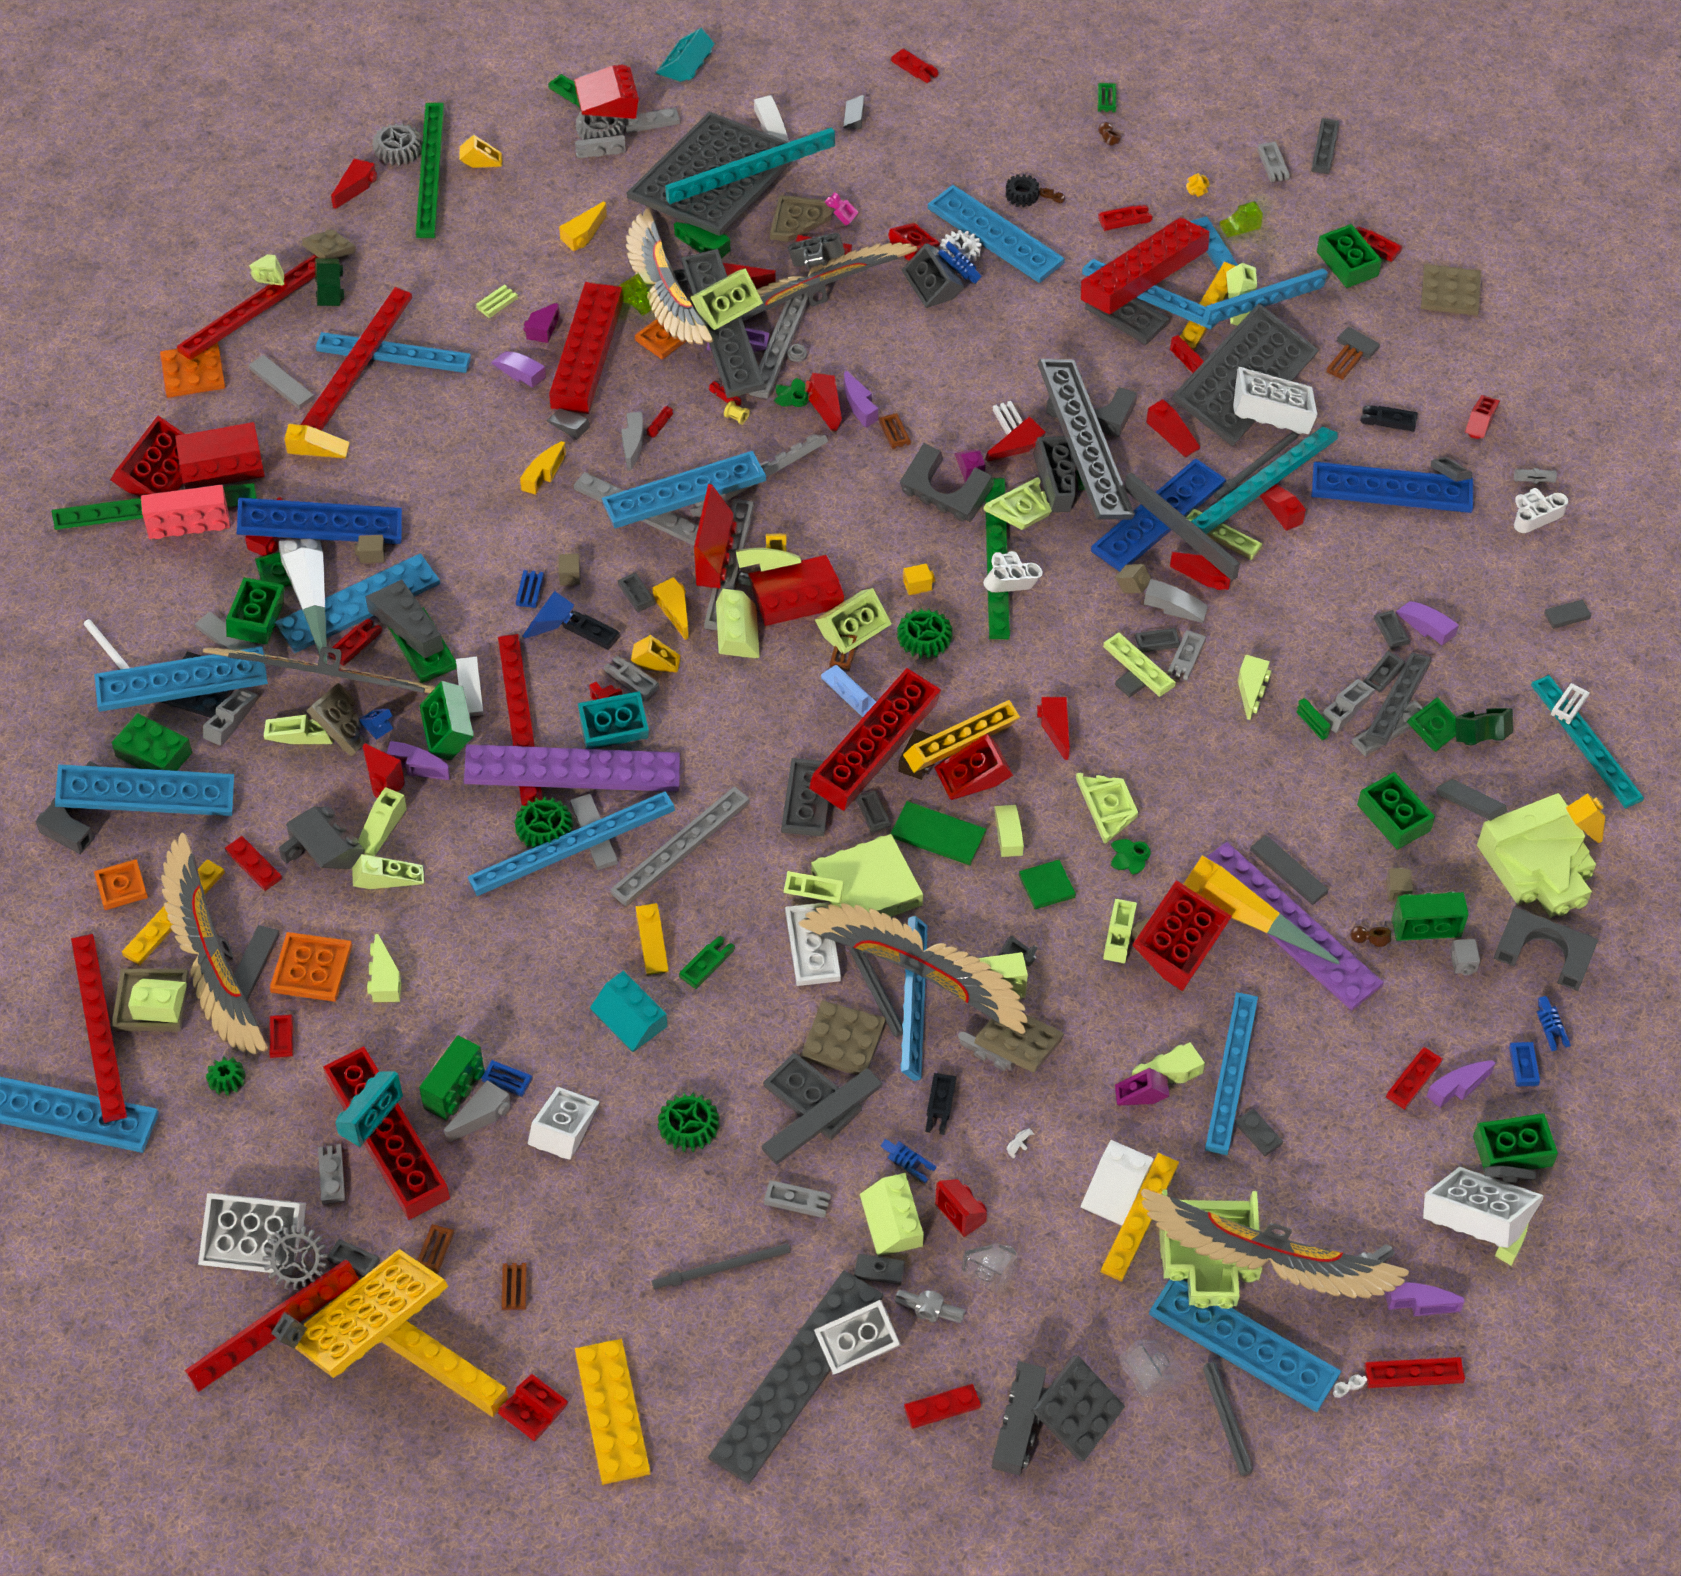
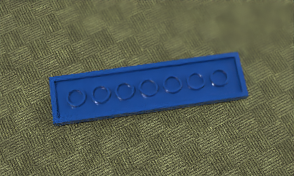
M1195 458L1158 489L1156 493L1186 517L1193 509H1197L1213 493L1220 489L1226 479ZM1142 504L1134 510L1135 515L1132 520L1120 521L1091 546L1092 553L1119 572L1125 565L1133 564L1171 531L1167 525Z
M1314 462L1311 497L1472 513L1473 477L1456 482L1443 474Z
M238 498L237 535L358 542L359 536L383 535L384 543L401 544L402 508Z

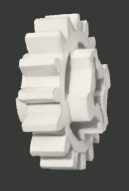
M961 230L956 234L952 231L951 236L946 234L945 239L941 240L940 250H945L952 258L955 256L945 246L948 241L970 261H976L977 257H980L981 243H979V238H975V234L968 235V231L962 233Z

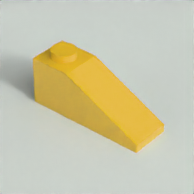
M603 201L559 226L560 240L572 251L584 248L607 216L606 203Z
M288 424L284 438L287 454L346 458L350 444L346 440L307 425Z
M673 577L653 587V598L686 640L689 638L685 602L686 590L683 584L678 583Z
M1587 793L1567 806L1566 810L1575 825L1597 843L1603 841L1605 815L1602 809L1604 806L1597 797L1593 798Z
M658 904L635 906L646 975L669 972Z

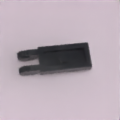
M1372 405L1362 408L1363 416H1361L1360 422L1363 424H1376L1377 426L1415 432L1417 412Z
M573 610L571 611L573 615L570 619L578 624L572 621H568L567 624L562 622L563 628L607 650L620 637L618 630L586 614L583 615Z
M934 1073L927 1108L928 1117L925 1132L931 1133L933 1117L942 1119L939 1126V1134L945 1135L947 1120L950 1118L957 1076Z

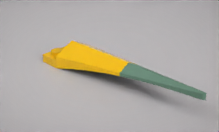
M1201 856L1183 885L1231 915L1232 919L1277 937L1332 963L1340 964L1339 960L1222 866H1219L1205 856Z

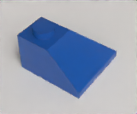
M554 591L522 637L530 638L557 629L562 622L567 624L573 615L570 611L574 604Z

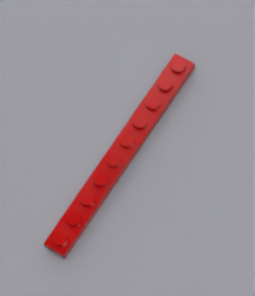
M315 254L284 274V285H267L177 345V351L192 360L315 277V258L319 257Z
M394 287L300 425H307L320 431L323 430L413 298L412 293Z
M519 635L499 636L498 642L513 746L535 747ZM519 786L521 805L527 806V802L533 803L535 798L542 800L541 787Z
M89 934L71 938L103 1121L106 1123L127 1118L94 935Z

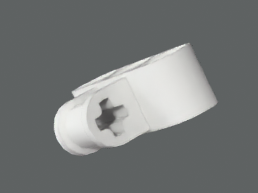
M1537 488L1531 489L1529 493L1524 495H1517L1515 500L1519 510L1514 522V528L1518 532L1527 533L1563 517L1568 504L1567 496L1562 493H1554L1544 497Z
M1010 551L1008 554L997 552L992 556L993 568L983 583L985 588L991 592L1029 590L1042 576V569L1035 563H1021L1015 551Z

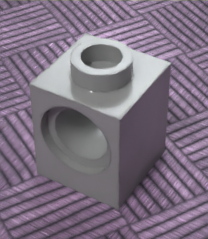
M1475 939L1453 940L1450 955L1454 973L1471 975L1477 972L1480 958Z

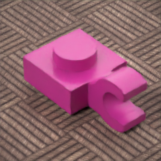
M835 192L825 200L827 206L836 209L833 213L845 226L859 213L847 199L842 201Z

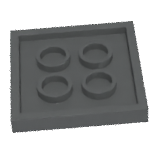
M1077 1355L1070 1359L1032 1411L1077 1460L1085 1461L1125 1408V1405Z

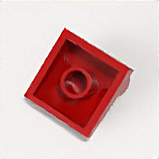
M916 223L890 228L888 233L889 243H892V245L902 243V245L911 244V246L917 247V251L904 255L905 259L909 261L926 243L935 248L940 245L939 241Z

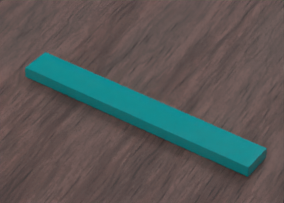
M1550 675L1531 683L1532 688L1552 712L1564 694ZM1568 698L1566 699V701L1563 703V705L1561 706V708H1560L1559 710H1561V711L1564 710V708L1566 707V705H1567L1568 702H1569V699H1568ZM1572 705V707L1570 708V710L1567 712V714H1570L1571 711L1574 709V706H1573V705ZM1579 712L1570 724H1567L1565 719L1561 721L1558 719L1559 716L1555 715V718L1625 809L1644 800L1643 795Z

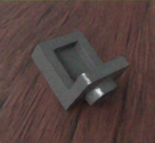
M288 828L289 840L279 847L281 859L286 864L291 860L298 859L305 850L304 846Z
M1011 935L1007 938L998 955L1023 952L1025 965L1029 967L1036 959L1034 954L1038 947L1033 945L1028 948Z
M284 1313L271 1334L277 1337L281 1343L295 1349L307 1327Z

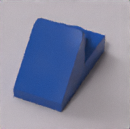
M373 709L359 718L362 726L376 740L393 729L388 721L393 716L389 709Z

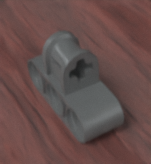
M838 233L798 241L788 246L793 266L800 267L806 265L807 269L821 264L826 266L827 260L835 259L845 254L843 243Z

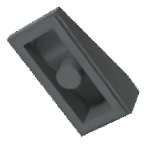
M560 408L547 419V422L576 440L589 429V420L587 418Z
M1387 651L1363 682L1380 693L1402 671L1405 661L1392 652ZM1371 680H1375L1380 686H1377Z

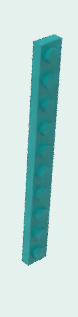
M831 127L665 185L666 200L669 204L832 148L835 146V131Z
M1321 427L1202 514L1198 515L1191 522L1205 534L1209 533L1336 441L1338 433Z

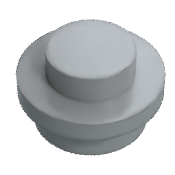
M794 344L788 350V358L791 361L800 362L807 357V351L801 344Z

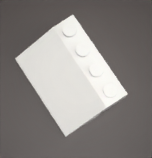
M1238 367L1233 404L1234 412L1237 416L1244 419H1254L1262 424L1269 423L1280 429L1287 428L1298 434L1305 433L1309 435L1317 417L1312 387Z
M1458 1167L1425 1193L1423 1218L1432 1221L1434 1224L1450 1227L1456 1232H1464L1477 1239L1487 1240L1499 1247L1508 1248L1520 1238L1542 1202L1543 1195Z
M208 1193L198 1265L268 1273L274 1272L273 1269L267 1271L264 1269L266 1265L271 1264L270 1261H263L262 1259L265 1256H270V1253L264 1251V1247L272 1249L273 1245L268 1243V1239L271 1238L276 1242L278 1240L274 1235L276 1231L281 1236L285 1235L283 1227H287L288 1232L291 1233L292 1226L296 1225L297 1232H301V1228L304 1226L306 1203ZM293 1237L286 1240L293 1248L297 1249L301 1238ZM281 1245L278 1246L275 1253L277 1267L287 1258V1254ZM288 1247L287 1249L290 1251L289 1256L291 1257L288 1258L289 1261L285 1265H288L290 1262L292 1263L293 1261H295L297 1253H294ZM294 1266L287 1268L282 1273L292 1275Z

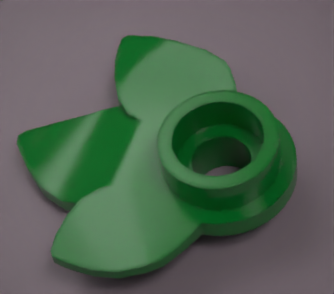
M795 378L791 387L776 385L778 397L774 399V402L780 406L793 405L795 407H803L807 405L809 397L805 391L806 384L800 379Z
M1128 839L1114 841L1111 843V847L1118 854L1112 859L1111 866L1118 870L1129 869L1132 875L1138 874L1145 868V861L1150 857V848L1141 841L1135 843Z

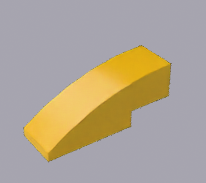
M560 441L551 446L532 461L520 477L521 491L536 495L543 481L552 482L566 456L565 442Z

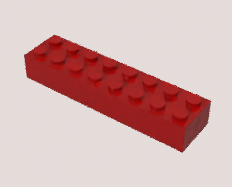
M1178 218L1081 280V300L1110 315L1208 251L1210 231L1184 218Z
M590 282L584 283L549 392L551 409L558 410L560 408L566 411L589 414L623 305L622 287Z
M906 668L812 774L809 789L842 811H845L937 705L941 689Z
M364 1046L323 1066L326 1080L344 1111L350 1106L354 1096L363 1091L367 1081L372 1077L374 1078L379 1072ZM397 1103L364 1142V1146L409 1221L449 1200L450 1196L447 1184L400 1105Z

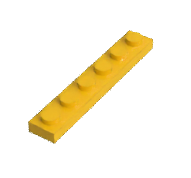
M1227 262L1222 264L1200 301V305L1206 307L1226 299L1228 296L1226 272L1236 267L1235 265ZM1189 321L1180 337L1195 351L1208 328Z
M208 859L198 868L204 894L225 874V870ZM165 906L122 951L124 957L140 966L171 933V925L173 924L168 920Z
M1157 1154L1101 1268V1273L1121 1282L1123 1281L1152 1222V1219L1147 1215L1150 1211L1146 1210L1142 1205V1201L1146 1199L1142 1196L1141 1191L1147 1189L1162 1194V1190H1167L1179 1166L1178 1161L1163 1154Z

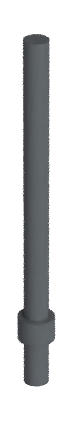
M1292 432L1233 479L1225 481L1223 486L1213 493L1215 499L1218 500L1227 492L1231 493L1235 490L1240 482L1298 438L1297 434Z
M788 1244L681 1273L675 1271L669 1273V1276L651 1280L653 1290L669 1285L675 1287L682 1285L684 1281L790 1253V1248Z

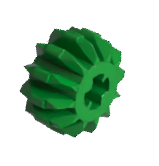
M223 1056L220 1062L214 1059V1066H208L206 1080L209 1088L212 1091L215 1090L218 1095L225 1091V1094L229 1096V1090L237 1093V1086H244L245 1070H243L242 1063L236 1062V1059L233 1057L227 1061Z

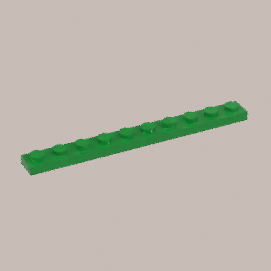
M425 103L416 238H435L444 103Z
M993 478L994 486L987 495L985 504L1005 494V478ZM985 511L988 575L993 568V554L997 552L1007 554L1006 521ZM987 590L989 639H1009L1008 591L991 592Z
M254 483L223 487L228 507L238 506V498L257 499ZM141 498L51 510L55 530L143 518Z

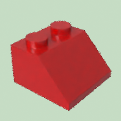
M364 743L362 747L374 796L378 798L385 787L399 793L405 785L401 760Z
M958 1179L941 1180L936 1183L935 1205L964 1238L986 1223L987 1209L985 1205L972 1196V1191L966 1184L963 1185Z

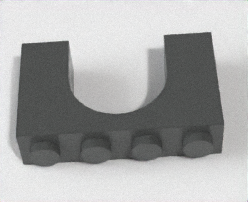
M1119 387L1110 404L1103 408L1094 409L1102 432L1110 436L1120 437L1136 405V392ZM1049 397L1046 414L1058 418Z
M923 443L900 480L902 491L910 497L913 495L919 497L920 501L926 505L931 503L937 506L936 508L943 513L950 512L954 514L953 516L959 521L964 522L966 520L971 522L994 486L992 475L974 468L964 486L958 491L949 494L937 492L931 487V480L943 461V456L940 450Z
M89 761V762L85 765V766L101 767V766H99V765H97V764H95V763H93V762H91V761ZM54 798L50 806L35 821L39 833L81 855L94 840L91 829L69 816L71 808L55 807Z
M1514 907L1493 959L1515 967L1520 952L1526 943L1535 939L1551 941L1562 950L1565 957V964L1557 983L1579 991L1599 939Z

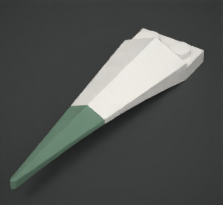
M319 539L279 541L282 564L297 595L320 654V649L326 647L324 562L321 542ZM326 653V654L324 655V657H323L324 662H325L326 664H327V653Z

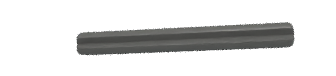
M851 947L850 953L884 1018H886L892 1034L895 1037L902 1036V1022L865 952Z
M1214 1362L1206 1363L1203 1371L1241 1476L1249 1475L1252 1473L1253 1467L1218 1368Z

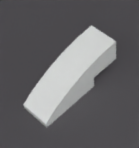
M772 96L754 99V111L760 120L763 132L789 142L783 121Z
M477 657L456 659L458 683L460 686H463L470 717L484 715Z

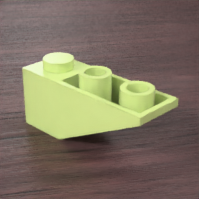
M267 254L249 265L252 270L251 275L255 281L284 285V271L275 255Z
M1241 263L1226 272L1228 299L1256 290V267ZM1250 312L1230 318V323L1238 326Z
M1245 655L1239 672L1238 684L1247 719L1251 720L1252 714H1257L1260 702L1257 700L1259 697L1263 698L1266 686H1263L1264 682H1269L1272 671L1268 670L1270 661Z
M385 787L375 801L358 839L359 844L365 849L363 851L364 854L370 856L377 854L407 810L403 794Z
M361 854L352 868L354 887L379 889L424 884L423 865Z
M375 934L374 943L370 944V954L373 956V962H369V975H372V980L367 983V992L372 995L373 1002H400L401 979L399 971L380 936Z
M1190 1042L1184 1046H1176L1165 1055L1160 1054L1156 1056L1153 1061L1147 1064L1136 1066L1132 1071V1076L1152 1068L1167 1076L1168 1083H1185L1203 1074L1205 1062Z

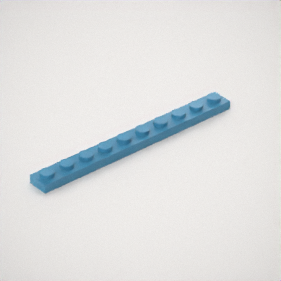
M666 791L560 836L559 839H553L551 843L546 842L468 876V881L476 896L482 895L675 811L674 804Z

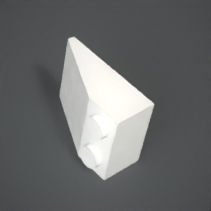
M557 1087L533 1120L528 1145L571 1160L595 1114L599 1101Z
M1110 1140L1081 1204V1208L1122 1226L1152 1166L1153 1158Z
M881 1300L814 1330L833 1375L901 1346Z

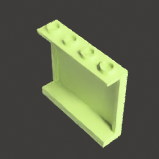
M891 834L877 837L873 841L860 843L853 848L840 850L833 855L825 858L821 857L811 862L812 876L816 875L818 877L845 881L841 903L829 901L831 905L841 907V904L844 903L854 908L855 905H859L868 912H870L869 909L871 908L877 910L880 914L885 913L889 917L923 905V893Z

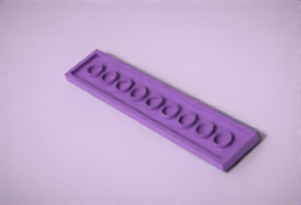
M466 744L464 784L679 791L680 753Z
M1228 842L1206 857L1222 866L1339 960L1340 964L1332 963L1267 934L1351 1011L1383 986L1384 982Z

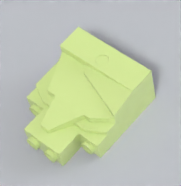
M1559 793L1498 816L1491 821L1484 822L1477 843V847L1517 905L1524 902L1529 904L1537 898L1550 918L1556 915L1563 916L1573 908L1581 909L1588 904L1592 891L1585 881L1592 877L1596 863L1589 855V849L1583 842L1585 838L1584 832L1575 825L1566 810L1568 805Z
M1162 1190V1195L1168 1197L1167 1190ZM1252 1191L1250 1201L1180 1200L1206 1212L1209 1211L1227 1220L1259 1231L1257 1191ZM1159 1228L1164 1278H1170L1173 1281L1188 1279L1189 1305H1195L1197 1308H1207L1209 1306H1219L1224 1309L1232 1308L1238 1304L1239 1280L1244 1282L1259 1280L1262 1266L1249 1270L1248 1266L1236 1267L1235 1264L1237 1262L1224 1264L1222 1263L1223 1259H1210L1209 1255L1205 1256L1195 1253L1197 1248L1181 1246V1241L1167 1237L1166 1234L1168 1232Z

